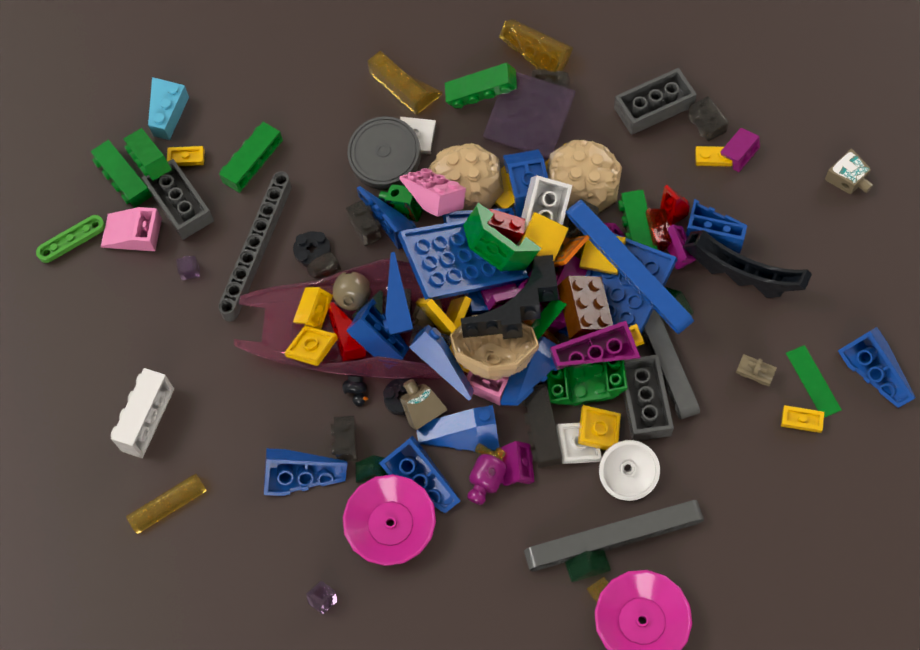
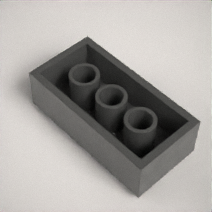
M676 68L615 96L614 109L630 134L633 135L694 107L697 94L680 69Z
M172 159L168 161L172 169L171 171L153 181L149 175L143 176L142 179L177 233L184 240L214 222V219L208 207L175 160Z
M651 355L639 359L624 360L628 389L623 392V398L632 440L642 441L672 436L674 427L659 356Z

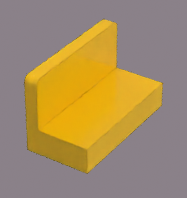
M306 287L293 322L296 324H306L309 327L321 330L333 295L320 287Z

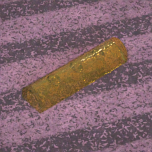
M195 473L130 513L126 518L133 530L138 534L207 490Z

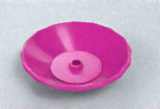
M394 474L377 476L361 484L348 499L343 514L344 535L353 551L368 562L384 566L403 564L419 555L432 539L436 524L434 503L426 490L412 479ZM388 521H394L392 526L387 525Z
M649 570L628 571L612 579L600 593L594 611L596 631L607 650H682L688 642L692 628L690 604L681 588L665 575ZM644 618L646 623L640 624L638 619Z

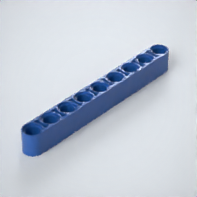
M582 200L577 201L565 211L575 226L584 235L589 236L590 242L677 334H680L694 322V319Z

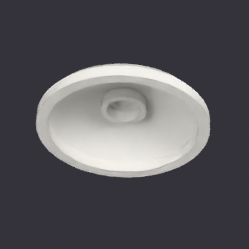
M624 440L615 443L603 454L599 464V476L602 485L612 496L625 501H633L645 497L655 488L660 476V465L657 456L650 447L639 441ZM627 464L631 465L628 471L624 470V466Z

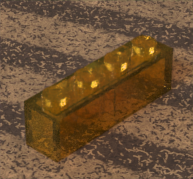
M513 19L504 22L499 36L512 49L523 55V58L534 64L540 72L546 74L552 82L556 81L567 65L573 47Z
M379 51L367 61L369 73L416 115L442 95L441 91L404 72L382 51Z

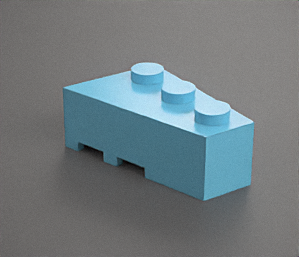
M152 77L148 126L154 137L166 140L171 139L189 99L185 85Z

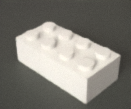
M537 175L531 177L521 218H525V230L533 212L563 225L572 185Z
M144 368L142 373L137 376L136 386L129 393L128 403L120 412V420L111 432V440L122 452L143 459L174 391V387L165 374Z

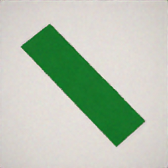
M560 300L551 301L542 311L541 319H536L530 327L533 328L537 341L565 308L566 303Z
M803 345L786 352L817 410L824 412V417L841 411L842 409L806 346Z

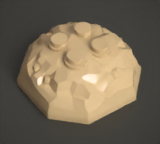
M572 140L550 153L547 175L548 179L572 185L567 210L577 201L582 200L597 215L616 203L622 166L616 160L614 154L604 145L594 141Z
M474 143L443 149L436 155V160L428 168L433 173L443 175L446 179L456 181L459 185L466 188L464 207L458 211L473 210L478 202L484 207L491 209L495 201L504 192L499 158Z
M523 323L522 338L503 339V334L463 338L461 326L450 334V341L456 361L463 368L470 370L475 376L479 375L485 379L499 380L503 377H510L517 372L520 373L527 367L539 348L533 328Z

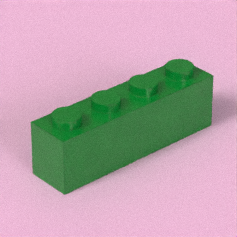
M504 63L445 82L446 103L458 109L467 104L478 103L483 99L494 98L499 94L510 93L512 90L517 89L516 69L510 64Z
M265 122L257 126L250 138L244 141L239 151L235 152L228 164L220 170L219 175L222 183L240 193L282 143L281 132Z
M142 128L123 138L126 143L124 146L125 150L137 164L138 168L141 169L145 177L149 175L153 181L172 170L162 152Z
M109 139L90 151L94 157L91 160L95 166L103 169L101 172L107 180H112L111 185L116 192L120 191L122 193L121 197L126 204L130 203L133 208H136L152 197L148 187Z
M637 190L621 193V199L618 200L619 212L622 211L623 213L621 221L623 228L626 227L627 230L625 237L657 249L644 191Z

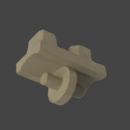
M743 354L736 373L757 381L762 385L770 386L777 367L762 362L763 359L759 358L757 360Z

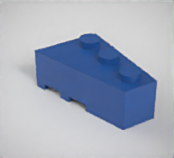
M694 199L686 232L687 238L690 232L705 230L727 248L740 253L747 225L728 215L723 216L715 212L714 208H707L699 204L700 201Z
M372 299L358 311L346 331L367 352L374 356L381 365L390 370L404 359L409 347L400 334L390 335L389 331L385 332L383 320H386V315L380 314L375 307L377 303Z

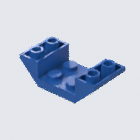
M539 149L503 156L506 174H509L514 196L515 214L518 217L522 216L531 177L537 175L548 178L544 158Z

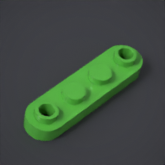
M92 215L41 244L36 250V255L41 262L49 263L103 232L105 223L100 216Z

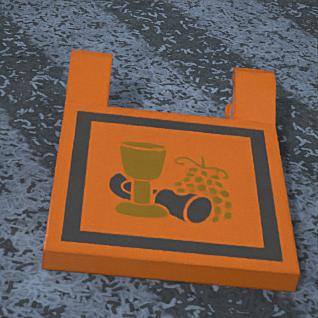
M585 235L572 239L565 237L562 242L564 246L554 260V267L566 265L589 239V236Z

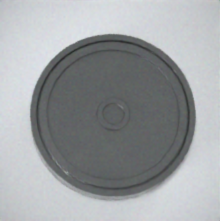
M382 116L364 122L355 130L348 144V160L354 174L362 183L375 189H389L391 185H403L400 176L406 175L409 172H416L420 165L421 147L416 133L406 122L395 117Z

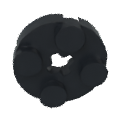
M310 231L299 234L296 237L293 252L296 260L302 263L303 266L314 268L321 266L324 263L323 261L327 257L329 258L331 246L324 233ZM311 246L317 247L312 253H310V250H307Z
M406 376L392 380L383 391L384 404L388 411L394 415L406 416L401 400L398 399L399 394L407 393L403 384L410 379Z

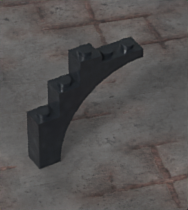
M705 230L690 232L683 246L711 274L726 273L739 286L754 285L766 298L781 297L784 292L805 290L812 276L808 269H784L766 265L742 256L715 240Z
M553 255L537 256L534 258L533 270L528 282L507 303L477 316L461 318L463 338L503 334V339L522 338L521 321L541 319L539 302L558 300Z

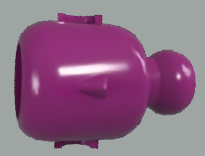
M481 454L477 458L469 476V481L474 487L468 492L467 499L477 505L484 504L486 493H496L500 484H504V475L507 470L506 464L492 455Z

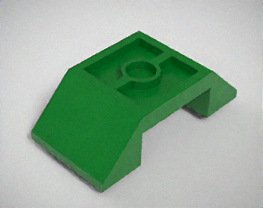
M478 202L463 225L469 249L500 271L525 270L541 250V247L527 237L517 246L495 228L488 225L494 213Z
M624 360L565 367L556 371L552 370L547 374L550 403L577 406L610 400L628 389Z

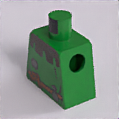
M391 185L388 192L381 191L379 194L380 200L403 214L407 219L419 221L423 208L405 186Z

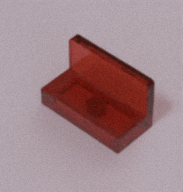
M648 208L645 213L653 245H658L659 251L664 252L673 243L667 230L669 222L666 210Z

